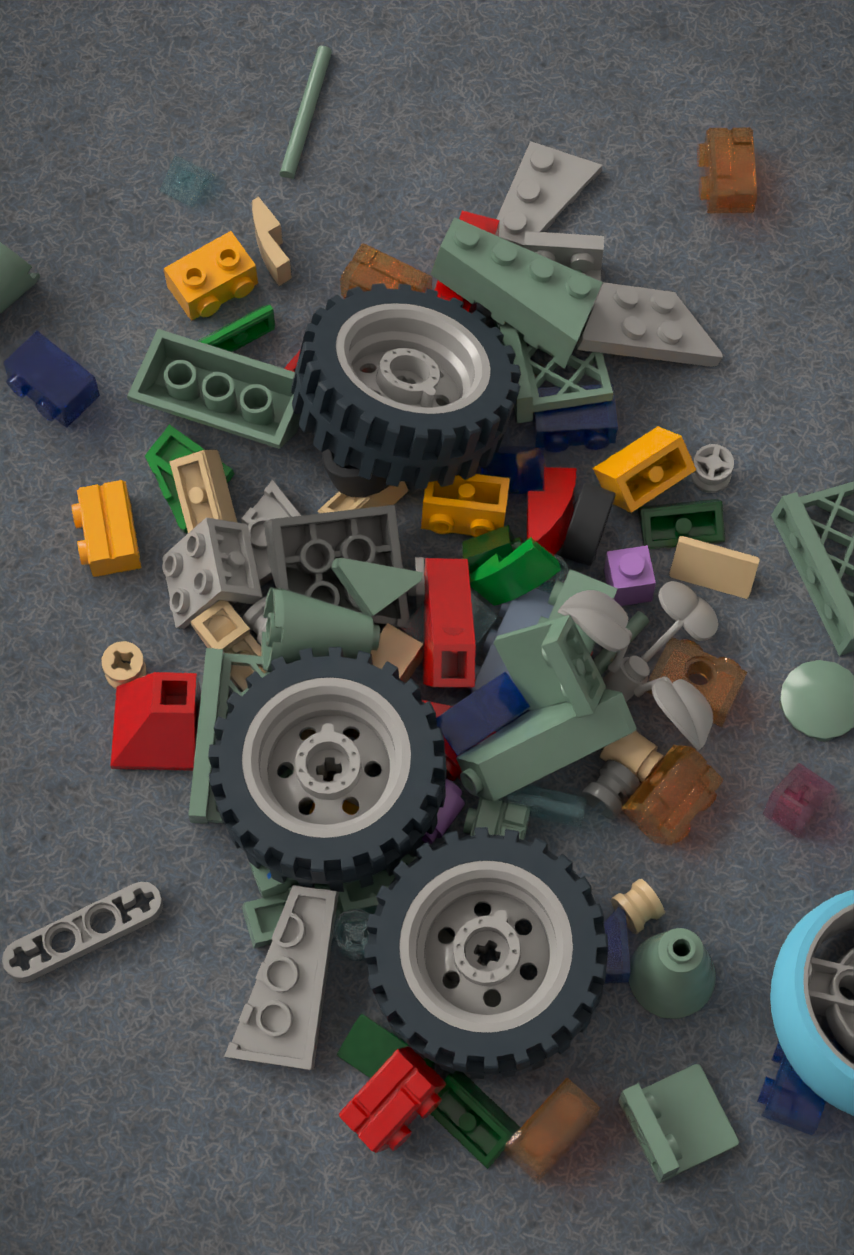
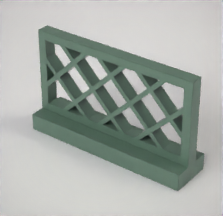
M493 319L494 327H497L504 335L501 344L503 346H512L516 354L513 364L520 366L521 376L518 384L521 387L514 406L517 423L533 421V412L613 400V391L603 353L592 352L585 361L571 355L567 365L577 369V371L568 381L553 373L558 366L553 361L554 355L539 346L537 349L551 355L553 359L545 368L531 361L530 357L537 349L531 345L527 348V342L523 340L525 335L507 322L501 325ZM586 374L599 381L601 388L585 390L576 384ZM546 380L558 386L561 390L557 395L539 397L538 388Z
M854 482L801 497L798 496L797 492L782 496L771 514L839 656L854 651V593L846 590L841 582L843 573L854 577V565L848 563L854 550V533L852 537H849L830 527L835 515L854 523V512L840 506L843 497L854 494ZM815 505L830 512L826 525L810 519L806 508ZM826 537L848 547L843 560L827 553L823 545Z
M206 648L188 815L191 823H223L220 813L217 812V804L210 785L209 774L212 773V768L208 759L209 745L216 744L217 739L213 728L217 718H227L229 710L226 701L229 698V688L240 696H243L249 690L246 688L243 692H240L230 680L232 665L250 666L254 672L257 671L263 678L271 672L264 674L259 668L262 667V656L224 653L223 649ZM288 769L279 777L288 778L293 774V770Z

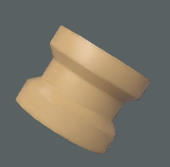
M127 641L116 642L104 651L102 668L108 683L114 689L119 685L146 675V664L143 655L135 644ZM121 660H123V661H131V662H130V664H129V663H123Z
M638 879L632 883L631 890L626 894L618 893L611 898L614 910L633 934L641 932L644 929L645 923L650 919L658 920L665 915L660 899L643 879Z

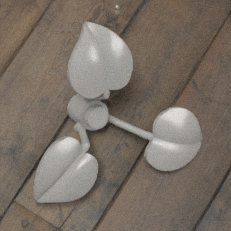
M674 581L667 582L659 590L658 596L662 608L676 622L641 658L638 656L624 657L632 638V632L626 628L628 616L624 609L613 598L596 590L582 591L570 597L559 608L558 613L564 616L570 615L573 621L592 640L609 651L617 652L614 661L608 665L610 671L602 678L606 685L605 689L622 692L626 702L634 694L637 697H641L646 691L652 689L654 699L662 711L696 750L699 751L704 746L713 723V712L709 702L692 684L682 679L672 683L668 677L664 676L647 682L650 673L647 662L682 626L695 640L706 641L710 639L718 629V618L713 608L705 600L697 597L696 593L688 586Z

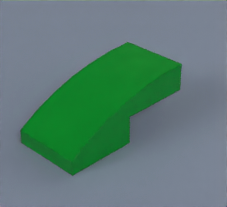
M530 537L506 558L503 559L496 553L469 575L470 586L492 605L496 606L530 592L553 577L561 568L559 561Z

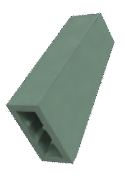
M605 689L594 714L578 718L571 703L565 701L531 710L456 758L462 771L460 778L470 794L496 801L633 733L637 728L623 693Z

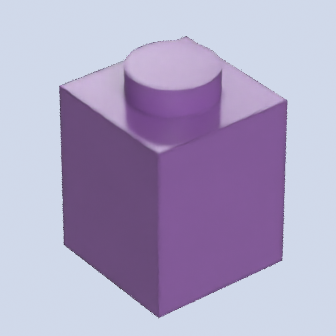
M648 545L607 551L604 573L606 583L618 588L614 600L620 606L651 602L656 581Z

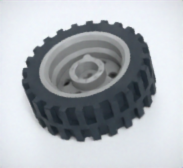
M385 283L372 284L371 291L363 292L360 287L348 289L345 299H342L339 295L331 297L327 301L326 308L319 307L313 313L311 323L307 324L292 382L291 393L294 394L292 407L295 414H301L299 421L301 429L305 434L313 432L315 434L313 445L321 452L328 449L335 454L333 462L343 468L350 464L360 469L358 476L369 480L372 475L386 478V485L398 487L400 481L413 482L414 489H427L428 483L432 481H438L440 487L453 485L457 475H460L464 480L475 476L478 465L486 468L491 463L494 453H498L521 387L518 384L521 376L520 366L513 364L516 354L512 346H503L501 344L504 335L497 327L488 328L485 325L486 317L477 310L471 314L462 308L464 302L454 297L451 301H447L437 297L438 291L428 288L425 293L412 291L411 285L399 284L398 289H387Z
M329 647V656L313 657L312 648L299 650L301 660L286 664L283 656L270 661L273 670L271 673L262 678L257 671L253 672L246 678L249 690L243 696L233 692L226 701L229 714L226 719L222 717L217 718L213 728L217 739L216 744L209 745L208 759L212 768V773L209 774L211 789L222 822L225 824L237 849L241 847L246 852L248 861L257 869L261 865L268 868L272 879L285 884L288 877L297 880L300 886L315 888V883L329 884L330 891L344 892L343 883L359 880L361 888L374 884L372 875L386 870L389 876L393 875V870L400 864L399 860L406 854L414 858L417 855L416 849L422 846V838L426 832L433 834L438 824L437 813L439 807H444L446 797L445 782L447 779L442 728L437 726L436 712L431 702L424 703L422 701L420 687L412 678L406 683L399 679L398 667L387 661L383 668L380 669L373 665L372 654L359 650L356 659L346 658L343 655L342 647ZM312 729L316 732V734L311 735L305 741L300 738V734L304 730ZM347 729H356L360 736L357 740L352 741L343 733ZM282 765L293 770V774L290 777L281 778L278 776V770ZM377 765L382 770L381 774L377 777L366 775V772ZM328 771H336L333 781H325ZM347 800L358 806V812L353 815L345 813L342 809L344 801ZM313 802L315 803V809L311 814L303 815L299 812V809Z
M488 827L474 828L475 835L458 838L457 831L445 834V842L431 848L428 842L416 849L417 858L408 865L401 861L393 870L394 880L388 888L382 885L376 896L378 906L375 914H369L366 926L369 938L368 944L365 945V960L368 964V979L371 989L383 1015L398 1038L404 1040L415 1053L423 1059L427 1058L439 1064L441 1070L452 1074L456 1070L469 1073L471 1078L485 1079V1075L502 1074V1078L516 1076V1071L532 1067V1070H536L544 1066L546 1059L557 1052L560 1055L571 1047V1041L579 1032L583 1033L590 1023V1017L595 1007L599 1006L603 994V986L607 974L608 934L605 932L604 914L600 903L596 904L592 895V886L585 876L580 878L573 870V862L564 854H561L558 858L548 851V843L538 838H535L533 843L519 839V831L505 829L504 836L490 835ZM479 903H487L491 906V913L488 916L478 917L474 913L475 906ZM526 920L530 922L532 931L528 935L518 934L515 930V925L518 921ZM445 928H450L455 932V938L449 944H443L438 939L440 931ZM490 948L495 949L496 958L499 959L498 962L490 960L487 966H482L478 953L486 954ZM534 965L537 969V976L533 980H525L520 975V968L522 966ZM445 974H458L460 977L458 986L453 989L446 988L443 985ZM488 990H496L501 995V1001L496 1007H489L484 1003V995Z

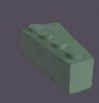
M455 217L439 248L430 274L471 304L478 302L490 310L492 313L491 318L501 325L507 322L525 335L523 340L535 349L541 346L555 356L553 361L564 369L603 283Z

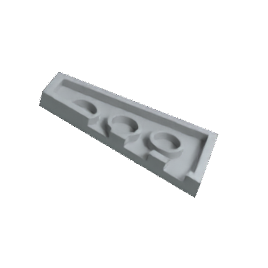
M292 886L271 938L272 943L264 962L261 963L255 978L257 979L248 1003L243 1008L238 1020L239 1025L224 1057L308 1070L314 1069L339 892Z

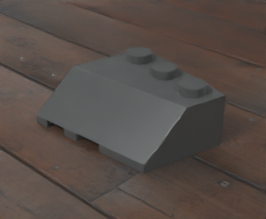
M395 505L275 518L264 522L268 560L276 588L290 590L363 613L332 570L333 560L346 558L403 569ZM406 592L372 616L373 622L384 625L389 623L394 627L411 629Z

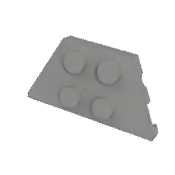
M604 282L585 322L583 333L576 344L577 350L710 367L717 366L723 358L722 352L675 292Z

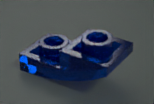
M504 672L436 718L438 728H442L445 739L457 756H460L494 731L500 730L531 706L507 672Z

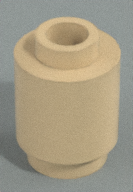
M637 731L603 747L600 758L605 762L611 759L621 763L644 784L653 776L664 758L662 754L657 752L658 746Z

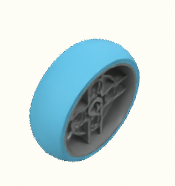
M850 890L836 895L806 914L789 933L775 963L771 981L770 1001L774 1028L778 1040L793 1069L804 1083L826 1102L854 1116V1064L848 1061L830 1043L814 1015L826 1017L829 1028L837 1042L847 1053L854 1057V1000L846 999L839 990V987H845L854 994V948L843 954L836 963L813 958L814 953L827 939L836 934L854 930V890Z

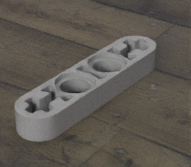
M138 882L125 887L12 942L3 952V967L8 975L17 982H28L45 975L156 920L163 908L161 894L156 886L149 882ZM141 893L146 898H155L149 902L150 910L143 913L140 908L128 911L127 915L131 921L125 924L120 910L115 905L122 902L126 910L137 903L135 896ZM101 912H109L116 919L112 930L103 934L93 931L91 923L94 916ZM62 931L73 933L76 940L71 950L65 953H58L52 949V939L56 934ZM42 940L44 949L51 960L44 962L40 954L29 960L30 968L23 971L19 966L12 968V964L17 962L16 954L18 952L24 951L27 956H31L40 951L35 943Z

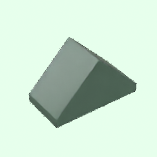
M338 558L332 562L334 573L363 614L374 616L421 582L423 572L346 558Z

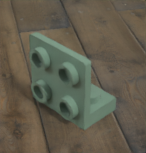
M570 615L496 637L494 645L528 710H536L566 701L571 703L578 718L594 714L606 685Z
M694 1064L643 1089L637 1083L623 1090L618 1102L659 1184L737 1147L739 1143L723 1108L699 1064Z

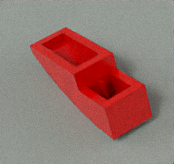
M544 467L543 491H528L527 540L532 537L553 556L564 543L574 513L577 468Z

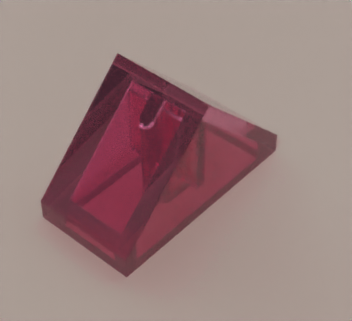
M798 763L773 790L762 815L799 838L834 789V786Z

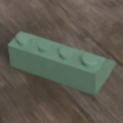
M157 329L127 395L129 401L278 449L297 433L300 426L301 414H295L292 407L294 394L291 393L295 372L161 329Z

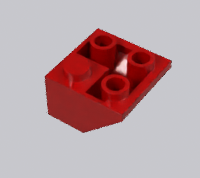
M153 672L116 687L111 769L193 771L201 701V689L197 673Z

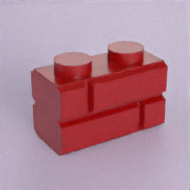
M411 1047L399 1048L340 1111L339 1117L353 1132L358 1134V1137L371 1151L378 1153L388 1149V1147L395 1151L412 1134V1131L408 1128L411 1122L418 1115L422 1119L426 1118L441 1103L442 1099L437 1094L446 1084Z

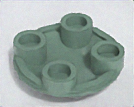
M816 660L801 664L789 673L782 685L779 704L784 716L796 730L818 741L826 742L844 735L854 728V675L848 669L835 662Z

